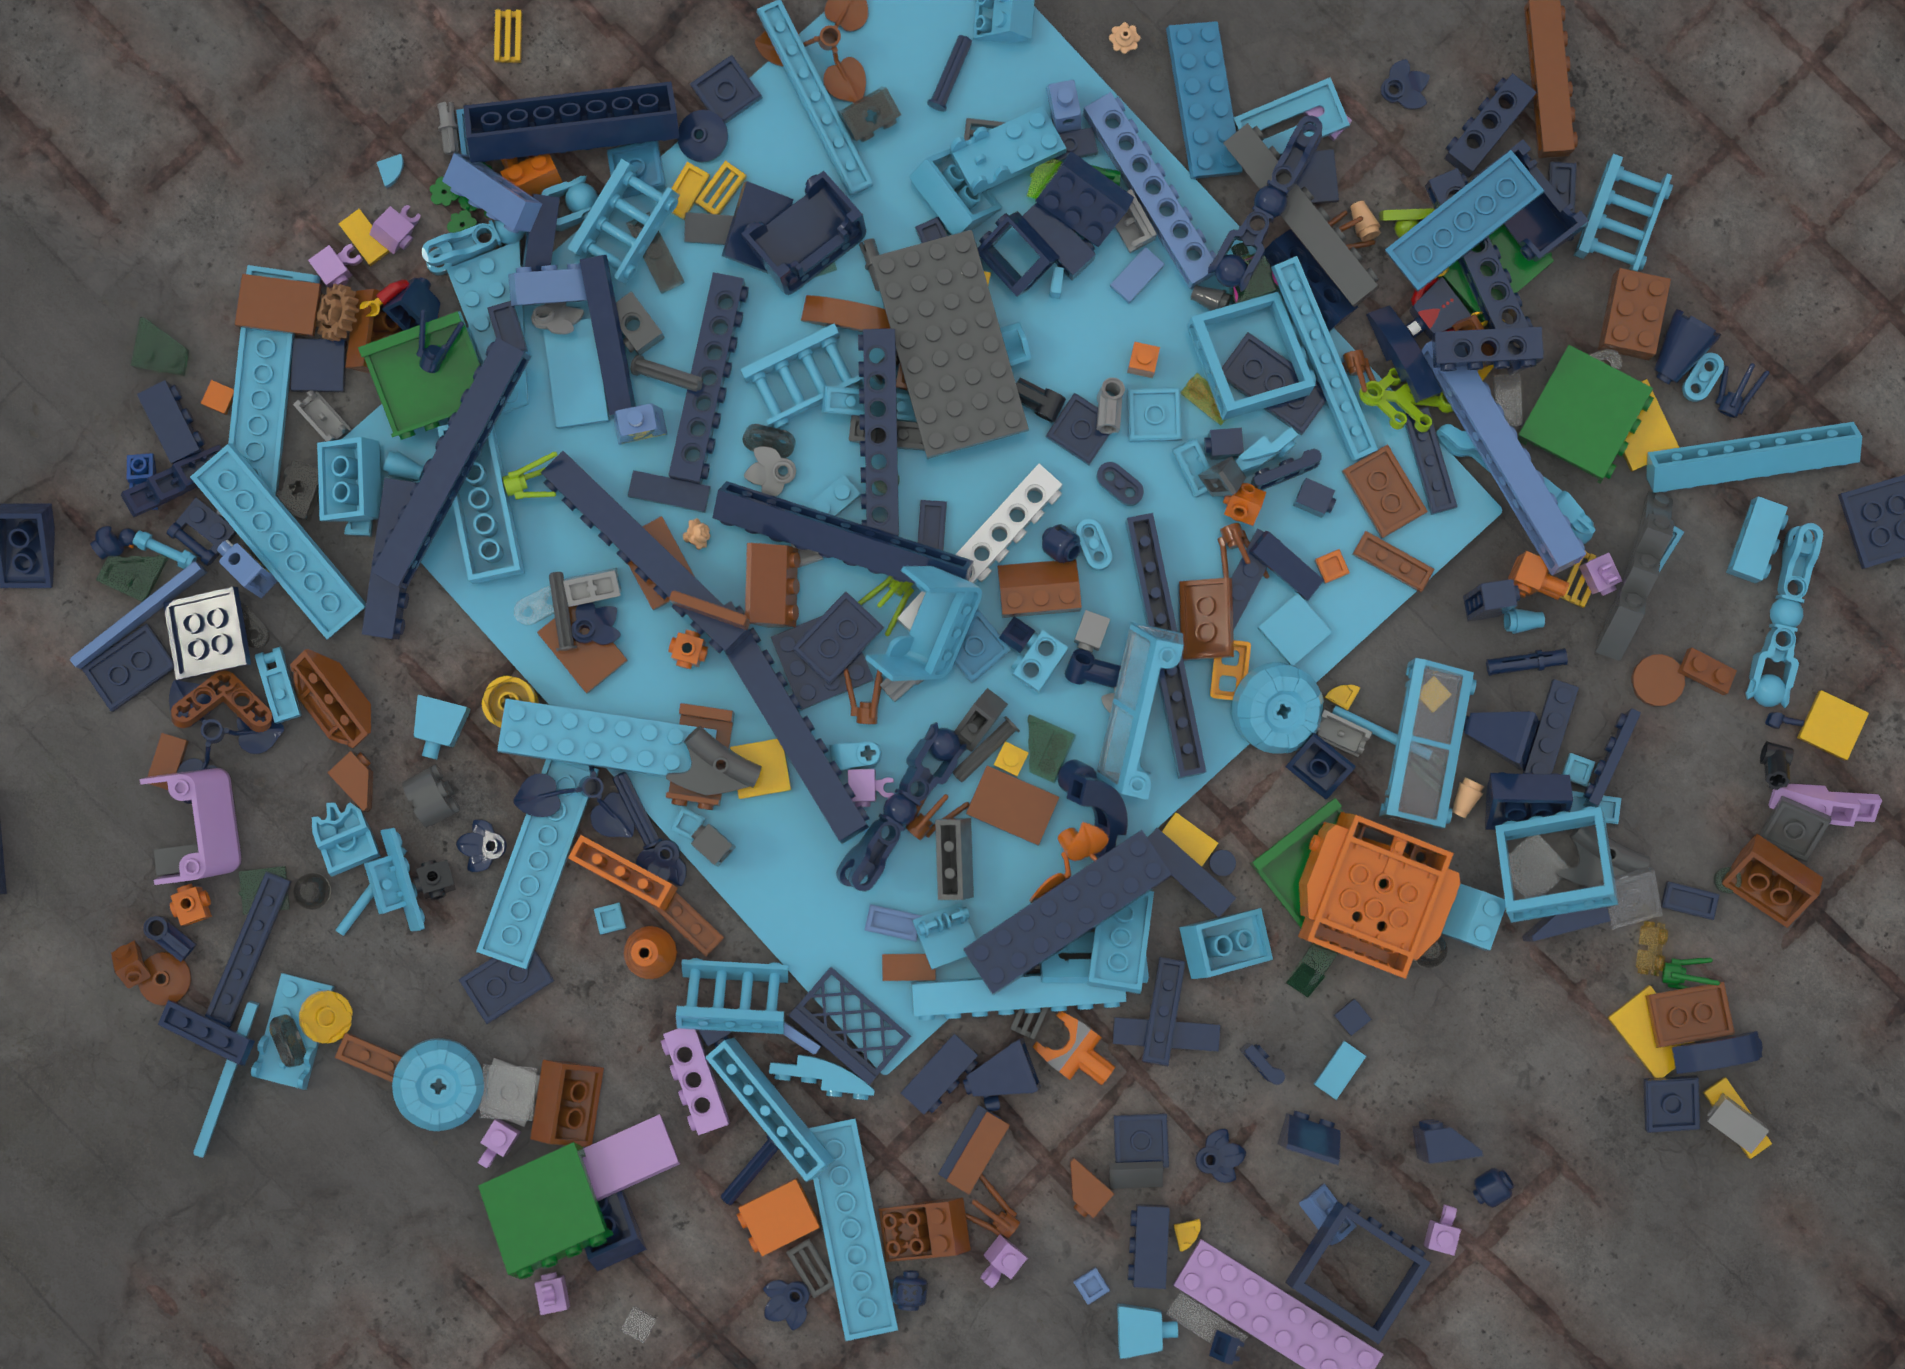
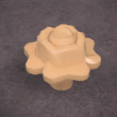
M1124 22L1120 26L1112 28L1113 34L1109 36V40L1113 43L1115 51L1121 49V52L1126 54L1129 50L1137 49L1138 45L1136 42H1139L1141 38L1137 34L1134 25L1129 27Z
M698 518L689 520V527L687 532L683 534V539L686 543L690 542L695 545L698 550L706 548L707 540L711 537L710 529L706 524L701 523Z

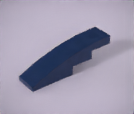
M1389 305L1367 313L1366 316L1386 361L1392 360L1400 381H1407L1415 402L1418 403L1439 395L1442 391L1431 367L1409 330L1392 307Z
M220 445L176 462L171 468L148 477L146 482L122 491L121 497L133 518L197 488L198 486L190 476L222 449Z

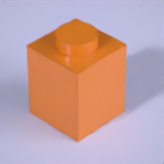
M1134 342L1127 373L1153 378L1160 347Z

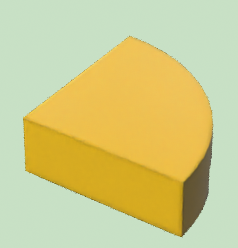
M1340 685L1330 690L1324 698L1348 711L1360 687Z
M1200 1219L1174 1224L1180 1252L1188 1249L1196 1241L1201 1228Z

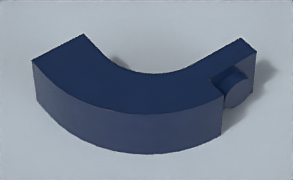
M1072 773L1066 799L1081 806L1092 807L1095 816L1094 826L1102 829L1109 839L1105 848L1099 853L1094 854L1100 858L1116 847L1118 835H1126L1128 817L1125 803L1120 794L1107 783L1086 774Z
M1758 1031L1672 1047L1677 1074L1712 1070L1760 1060L1759 1058H1762L1763 1049Z

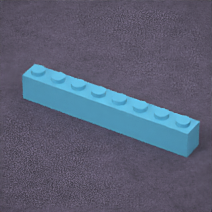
M1849 422L1647 452L1646 478L1653 493L1858 463L1861 456L1862 435L1855 423Z
M1041 973L1025 974L995 995L991 993L981 977L911 982L912 1014L914 1017L919 1016L920 1021L934 1020L935 1015L944 1014L946 1019L961 1018V1013H972V1017L988 1016V1011H998V1015L1014 1014L1015 1009H1025V1013H1038L1044 1007H1051V1011H1066L1067 1006L1077 1005L1078 1009L1083 1010L1093 1009V1004L1104 1003L1105 1008L1120 1007V1002H1126V992L1088 986V983H1042Z

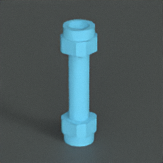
M139 530L133 539V545H136L137 548L144 551L151 549L177 561V566L183 569L197 561V556L193 555V553L187 550L180 552L152 539L153 535L148 532Z

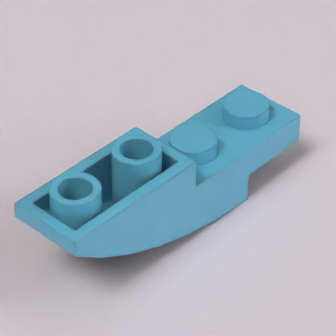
M799 1054L797 1064L770 1063L769 1074H775L774 1079L790 1081L791 1076L801 1077V1082L815 1084L817 1079H822L821 1090H826L827 1096L842 1097V1092L853 1093L854 1099L868 1100L869 1095H875V1089L863 1081L857 1074L825 1059Z

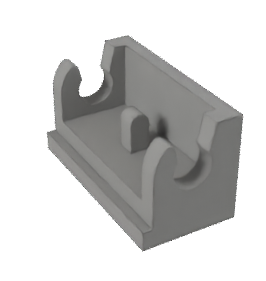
M1132 189L1127 192L1134 199L1128 211L1115 228L1128 251L1132 253L1154 241L1157 234Z
M308 391L306 399L303 401L297 400L293 404L326 442L341 440L352 431L348 424L318 392Z
M617 568L565 578L563 581L569 607L621 596Z
M1323 710L1320 727L1316 733L1329 745L1357 758L1363 753L1364 746L1372 734L1371 731L1326 710Z
M1724 1093L1721 1094L1707 1114L1709 1116L1707 1122L1749 1153L1755 1150L1769 1132L1768 1127Z

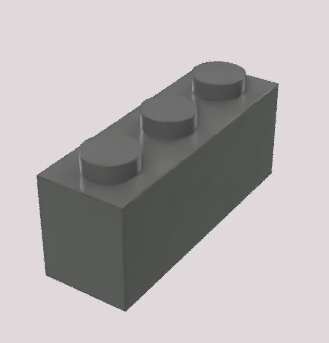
M971 818L935 820L938 900H965L973 898Z

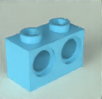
M1044 630L1039 635L1036 633L1032 635L1026 644L1030 648L1026 655L1022 656L1019 654L1011 666L1015 669L1012 676L1037 693H1039L1069 648ZM1041 643L1051 644L1053 653L1049 656L1041 655L1038 651V646ZM1028 664H1033L1038 668V675L1034 678H1029L1025 676L1023 668Z

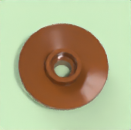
M161 952L150 956L144 961L143 964L150 971L151 977L139 983L138 986L142 995L148 1001L157 1005H166L168 1000L178 1002L186 995L191 984V972L184 960L180 962L169 952ZM160 974L166 976V981L163 984L158 982Z

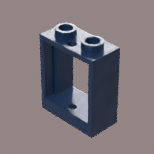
M1017 211L1010 215L1007 213L1002 215L995 223L998 227L993 232L988 231L979 240L981 245L977 248L979 256L1016 297L1027 292L1060 258ZM1011 227L1040 256L1022 277L994 247Z

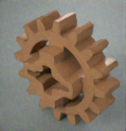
M333 284L332 288L327 287L326 295L321 294L319 311L316 313V327H319L317 333L322 335V338L339 342L341 338L347 337L346 331L352 332V322H357L354 316L355 313L359 312V309L356 308L359 299L354 298L356 292L351 290V287Z

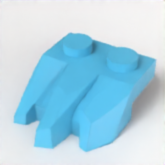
M1290 427L1272 443L1263 436L1242 453L1236 460V463L1242 472L1257 468L1269 460H1273L1276 456L1283 458L1296 445L1294 440L1298 434Z
M326 803V819L321 820L318 816L312 817V833L317 847L321 850L330 876L333 877L381 856L372 830L362 811L352 803L347 804L345 812L342 813L336 803Z

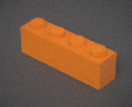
M580 835L568 856V859L663 911L666 910L678 889L673 884Z

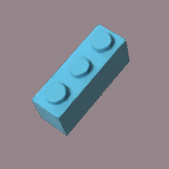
M1759 496L1751 500L1726 573L1755 584L1768 577L1771 570V564H1769L1771 554L1776 553L1780 544V540L1777 539L1779 531L1785 528L1788 521V515H1785L1787 506Z

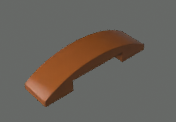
M806 295L801 317L802 322L826 327L834 323L836 327L863 332V329H890L886 311L883 308L848 300Z

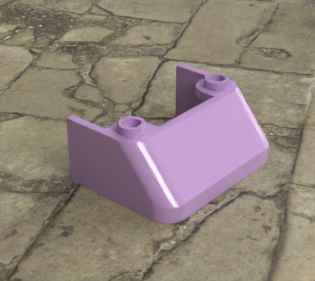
M212 768L140 779L141 785L167 781L169 793L174 799L192 801L198 852L187 854L181 859L179 863L180 873L164 875L154 879V885L197 880L231 873L239 868L242 858L231 778L227 771L221 768Z

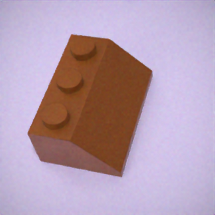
M376 289L355 291V298L359 299V302L356 304L359 312L355 313L354 316L357 322H352L353 330L349 336L345 368L370 373L365 358L361 357L358 347L403 331L382 310L383 304L380 305V311L376 316L366 317L371 312L370 305L365 309H360L362 302L374 301L377 298L376 295L380 290Z
M747 543L745 615L749 618L750 624L766 628L796 627V620L799 617L797 594L800 589L799 580L797 579L800 555L797 548L787 545Z
M1076 559L1065 563L1045 561L998 565L1002 618L1081 611L1080 584Z
M1756 834L1740 851L1721 884L1788 928L1819 896L1823 877L1759 834Z
M543 1060L530 1139L557 1145H569L573 1142L584 1147L592 1145L604 1068L563 1061Z

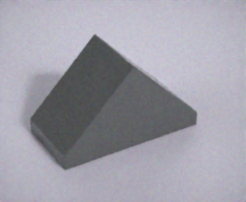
M1232 456L1198 475L1212 497L1234 495L1246 479V476Z

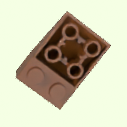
M963 1197L879 1208L886 1262L956 1256L971 1251Z

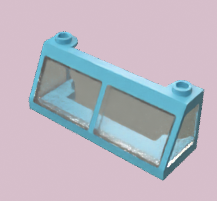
M1134 622L1130 624L1096 773L1098 778L1121 794L1148 800L1151 788V772H1146L1142 768L1140 754L1160 667L1169 669L1175 667L1180 662L1184 646L1183 633Z
M1414 658L1408 662L1406 676L1411 680H1408L1405 684V687H1407L1388 789L1385 791V795L1389 796V798L1386 797L1384 804H1381L1379 817L1439 829L1445 828L1446 824H1450L1453 810L1449 808L1467 707L1469 697L1474 695L1476 689V680L1473 679L1474 672L1420 658Z

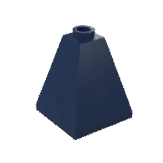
M1531 711L1470 713V716L1465 718L1463 731H1465V735L1517 769L1524 771L1539 719L1536 713Z
M1024 1038L1013 1042L966 1076L967 1079L963 1080L967 1094H973V1097L1034 1093L1041 1088Z

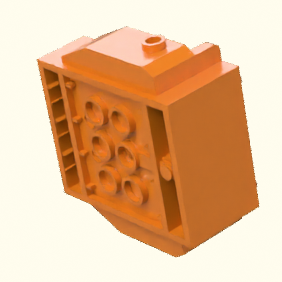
M1340 812L1336 824L1324 822L1318 835H1314L1309 845L1311 853L1299 882L1300 912L1305 917L1298 937L1406 979L1413 959L1418 960L1440 938L1452 904L1456 899L1460 886L1459 873L1448 869L1454 853L1358 815ZM1367 827L1392 837L1391 845L1362 837L1365 828ZM1406 844L1411 845L1408 854L1404 852ZM1419 852L1424 854V859L1421 862L1416 860V855ZM1381 879L1387 881L1385 888H1380L1379 886ZM1356 911L1360 913L1358 921L1352 919V915ZM1383 921L1385 927L1383 930L1379 931L1377 929L1378 922Z

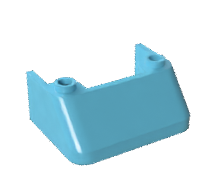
M903 566L901 571L916 582L918 589L926 592L909 635H901L891 640L886 654H867L865 659L891 681L942 679L953 667L982 598V590L970 581L933 566Z

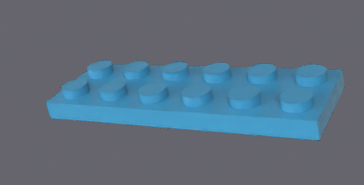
M1218 21L1169 25L1166 28L1190 178L1239 175L1243 172L1241 165L1223 144L1236 133Z
M1510 150L1386 248L1385 252L1418 292L1544 193V190L1513 151Z

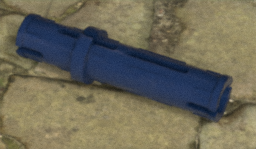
M1565 648L1545 652L1535 650V653L1486 659V669L1488 676L1530 669L1542 671L1546 667L1567 665V652Z

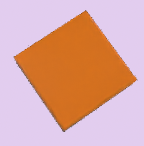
M211 380L201 404L227 415L233 402L234 389Z
M1340 549L1314 560L1321 577L1324 579V584L1350 573Z

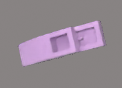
M1788 784L1787 787H1782L1778 790L1773 789L1768 805L1774 809L1781 796H1784L1831 816L1830 824L1854 827L1855 821L1875 822L1882 799L1878 794L1829 792L1826 786Z

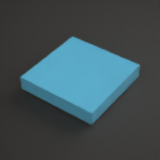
M1180 387L1127 390L1129 442L1182 440Z
M1299 593L1293 596L1258 627L1282 657L1293 666L1332 633Z

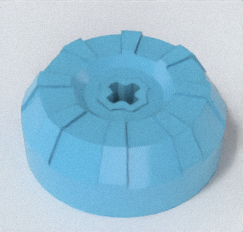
M1273 662L1258 666L1241 680L1233 696L1232 716L1236 729L1248 743L1268 753L1287 754L1302 747L1312 734L1317 733L1320 727L1324 701L1318 685L1308 673L1287 663Z
M445 1038L422 1041L411 1047L401 1057L396 1066L392 1083L394 1100L401 1114L420 1128L430 1131L455 1128L472 1117L480 1105L484 1093V1075L481 1065L476 1056L459 1042Z

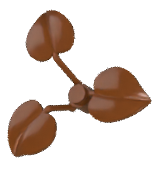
M828 0L825 5V17L829 21L834 22L835 25L825 26L819 36H814V38L803 42V45L806 47L818 42L822 49L833 52V59L836 65L828 67L823 78L827 92L837 99L859 103L863 98L866 88L865 71L861 63L853 57H847L841 62L839 61L837 45L841 39V34L838 28L841 26L845 31L850 32L860 29L868 18V5L866 0ZM765 30L755 39L756 48L766 60L774 65L784 67Z

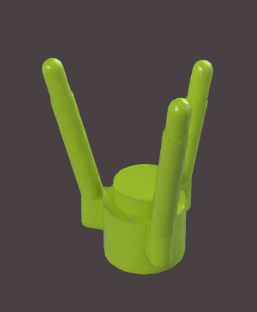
M552 452L518 470L508 472L506 476H502L508 497L515 495L516 500L522 498L555 497L556 492L523 491L528 489L526 480L542 475L541 472L545 468L525 475L524 473L556 457L558 453Z
M889 576L858 601L860 605H863L887 586L890 590L877 604L879 608L894 593L899 597L904 594L885 632L886 636H890L897 623V618L900 616L908 598L914 592L911 588L914 583L907 581L899 582L893 579L892 576Z

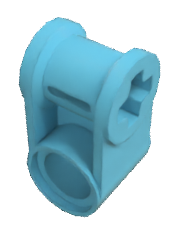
M868 741L829 745L831 762L834 760L841 771L875 765L880 761L882 755L880 747ZM868 746H870L871 750L876 751V755L871 757V761H868L867 757L862 756V752H865Z

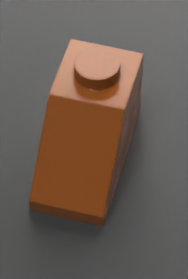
M350 751L327 773L362 811L369 812L372 809L373 771L369 767L371 762L363 753L360 752L357 755V753Z
M1072 1157L1070 1160L1072 1199L1076 1203L1074 1208L1083 1217L1089 1214L1094 1218L1112 1198L1114 1193L1077 1159Z

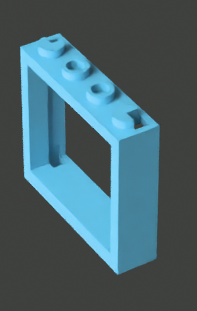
M1279 291L1191 316L1187 329L1222 420L1310 395L1316 384L1315 374L1308 368L1306 351L1303 346L1299 345L1296 326L1293 322H1290L1288 307L1285 300L1281 299ZM1271 308L1299 382L1234 401L1206 326Z
M1585 807L1581 811L1575 812L1562 811L1547 817L1534 816L1529 818V820L1519 822L1507 821L1502 825L1495 826L1506 912L1511 923L1618 905L1606 819L1601 807ZM1596 825L1604 878L1603 886L1515 901L1507 840Z

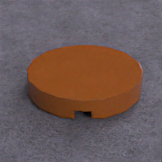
M1664 654L1651 655L1642 659L1634 667L1631 676L1635 695L1643 703L1653 707L1666 706L1675 702L1682 694L1685 686V676L1678 672L1681 665L1672 657Z

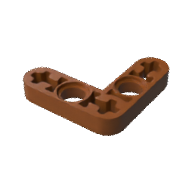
M226 670L215 673L175 703L171 709L172 722L179 728L192 726L222 702L253 731L264 732L272 724V712L233 673ZM219 681L224 683L229 681V687L225 685L219 687ZM201 694H206L211 697V701L207 704H200L196 698ZM244 696L250 702L246 706H238L234 701L237 697ZM178 712H188V717L181 716L179 718ZM255 714L260 718L265 716V721L258 720L256 722Z

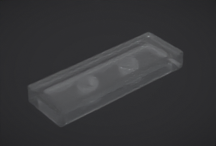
M1179 1291L1165 1313L1210 1344L1213 1343L1216 1330L1227 1332L1239 1338L1243 1343L1248 1337L1245 1333L1181 1291Z

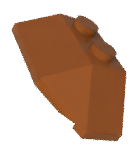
M310 649L304 650L290 664L298 699L329 739L355 748L371 733L370 702L339 662Z

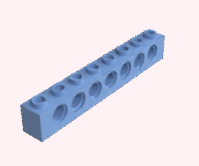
M1110 92L1084 107L1083 116L1090 127H1093L1099 142L1115 168L1120 171L1121 177L1128 189H1132L1158 238L1188 287L1192 289L1195 285H1199L1215 275V273L1208 274V267L1215 259L1216 254L1214 251H1208L1204 244L1206 242L1204 234L1199 228H1194L1191 223L1193 220L1192 215L1186 207H1181L1177 200L1179 195L1172 184L1168 186L1164 179L1166 174L1159 163L1155 164L1150 156L1152 151L1146 141L1141 142L1137 135L1139 130L1132 119L1128 120L1123 112L1125 107L1119 97L1114 98ZM1109 119H1115L1118 121L1119 126L1112 129L1105 122ZM1129 141L1133 148L1125 151L1120 148L1119 143ZM1135 163H1142L1146 166V170L1139 173L1132 166ZM1151 184L1156 185L1160 192L1152 195L1147 192L1146 187ZM1168 206L1173 210V215L1169 217L1163 216L1159 209ZM1181 228L1185 230L1187 236L1179 239L1174 236L1173 230ZM1190 250H1195L1200 254V259L1192 261L1187 257L1186 253Z

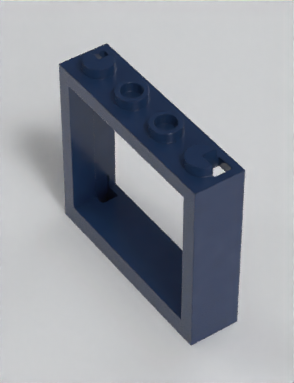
M1337 1201L1285 1283L1372 1341L1380 1344L1429 1267L1430 1262L1423 1258L1426 1254L1424 1251L1413 1244L1410 1248L1402 1244L1404 1238L1392 1230L1388 1234L1380 1230L1383 1224L1370 1216L1365 1220L1359 1216L1360 1209L1349 1202L1344 1206ZM1346 1217L1414 1261L1373 1327L1305 1283Z

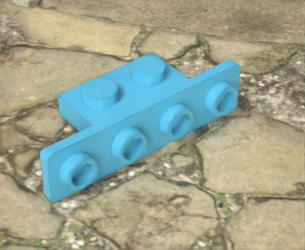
M395 828L381 830V835L388 856L364 863L379 914H384L403 907L410 931L425 929V916L416 900L417 889L410 880L408 873L410 866L401 850V836L396 832Z

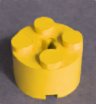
M503 676L493 680L486 688L482 698V709L486 718L495 726L501 728L505 699L511 698L532 703H539L537 693L527 682L517 677Z

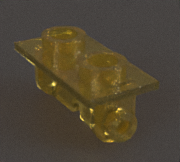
M1196 373L1180 393L1221 426L1225 420L1221 418L1208 381Z
M1644 921V926H1641L1639 944L1648 945L1649 947L1648 951L1638 949L1635 967L1638 968V974L1648 975L1649 970H1651V975L1659 976V971H1663L1665 956L1661 955L1662 945H1666L1668 940V929H1665V924L1658 922L1656 928L1654 927L1655 922Z

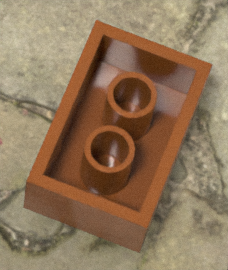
M1619 268L1613 274L1598 350L1644 360H1650L1655 356L1671 279Z

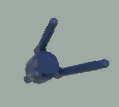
M424 309L421 310L419 348L416 355L421 358L419 365L424 371L429 373L439 371L442 361L463 328L464 322H459L447 343L441 348L436 345H430L425 348L426 311Z
M1751 363L1736 393L1728 392L1727 396L1725 395L1729 367L1724 366L1719 395L1715 404L1719 405L1717 411L1731 418H1737L1738 414L1742 415L1746 405L1770 372L1768 370L1765 371L1743 399L1741 394L1755 364Z

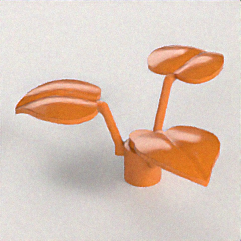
M1082 822L1079 832L1075 828H1068L1062 831L1057 839L1064 850L1061 856L1064 859L1065 874L1057 873L1048 878L1033 894L1029 902L1033 903L1071 877L1069 859L1078 861L1085 857H1090L1093 861H1096L1098 858L1094 854L1102 851L1109 840L1107 834L1097 826Z

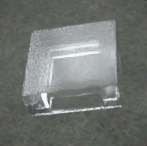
M633 1306L621 1331L645 1343L657 1318Z

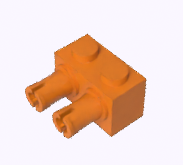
M550 154L528 156V159L520 163L517 157L513 159H500L505 168L500 171L502 177L530 196H532V193L542 195L544 189L563 183Z
M1525 551L1516 558L1508 580L1513 579L1514 585H1518L1520 597L1523 598L1526 595L1530 596L1540 592L1559 600L1560 596H1565L1570 584L1548 574V568L1542 558L1528 551Z

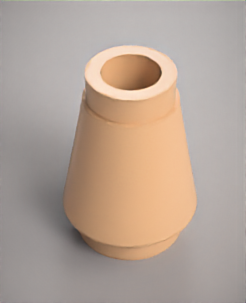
M1358 201L1351 205L1350 209L1353 220L1360 216L1363 217V221L1354 225L1356 236L1360 237L1363 242L1379 236L1381 225L1365 204V201Z
M1465 777L1463 782L1459 783L1452 812L1466 818L1484 794L1482 793L1484 786Z

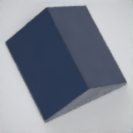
M1314 733L1300 747L1285 767L1327 800L1356 766Z

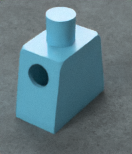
M418 695L414 737L426 741L422 756L437 760L441 745L453 748L471 709Z
M1117 1304L1118 1350L1120 1359L1162 1351L1163 1338H1178L1177 1321L1162 1322L1161 1310Z

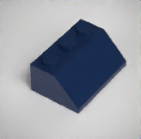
M1490 773L1486 789L1485 830H1496L1495 826L1502 825L1507 821L1519 822L1529 820V818L1534 816L1547 817L1562 811L1570 812L1573 803L1570 775H1560L1557 773Z
M1420 1120L1419 1126H1412L1417 1158L1426 1163L1432 1164L1483 1156L1481 1149L1453 1128L1443 1125V1122H1439V1120Z

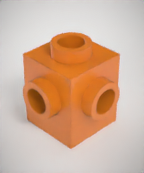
M1242 483L1237 493L1225 496L1223 503L1227 504L1224 515L1231 517L1235 521H1241L1253 526L1262 507L1266 492L1255 488L1251 484Z
M686 630L685 634L678 632L677 638L672 637L668 652L672 653L671 658L677 661L676 666L691 670L692 666L699 667L701 661L705 662L709 647L705 646L706 641L700 638L701 635L698 632ZM691 644V652L684 653L683 646Z
M192 884L177 888L178 893L171 895L170 909L175 918L178 917L180 926H188L212 917L209 909L211 900L206 890L203 891L202 887H193Z

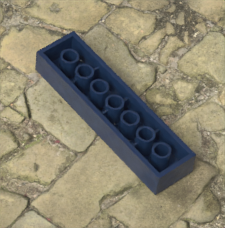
M672 82L463 106L471 163L550 153H565L576 150H591L601 147H616L635 143L642 144L652 141H668L679 138Z
M1141 830L963 950L991 993L995 995L1169 879L1172 874Z

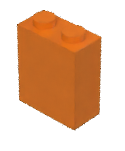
M798 1178L738 1208L740 1211L737 1214L738 1220L743 1229L748 1227L752 1237L748 1238L754 1252L759 1251L761 1256L821 1226Z

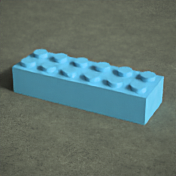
M448 425L437 427L439 438L445 435L449 428ZM495 426L453 501L468 581L472 584L525 573L510 499L502 476L505 475Z

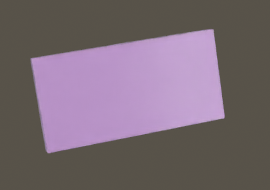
M660 1114L583 1148L586 1157L582 1159L597 1201L680 1164Z

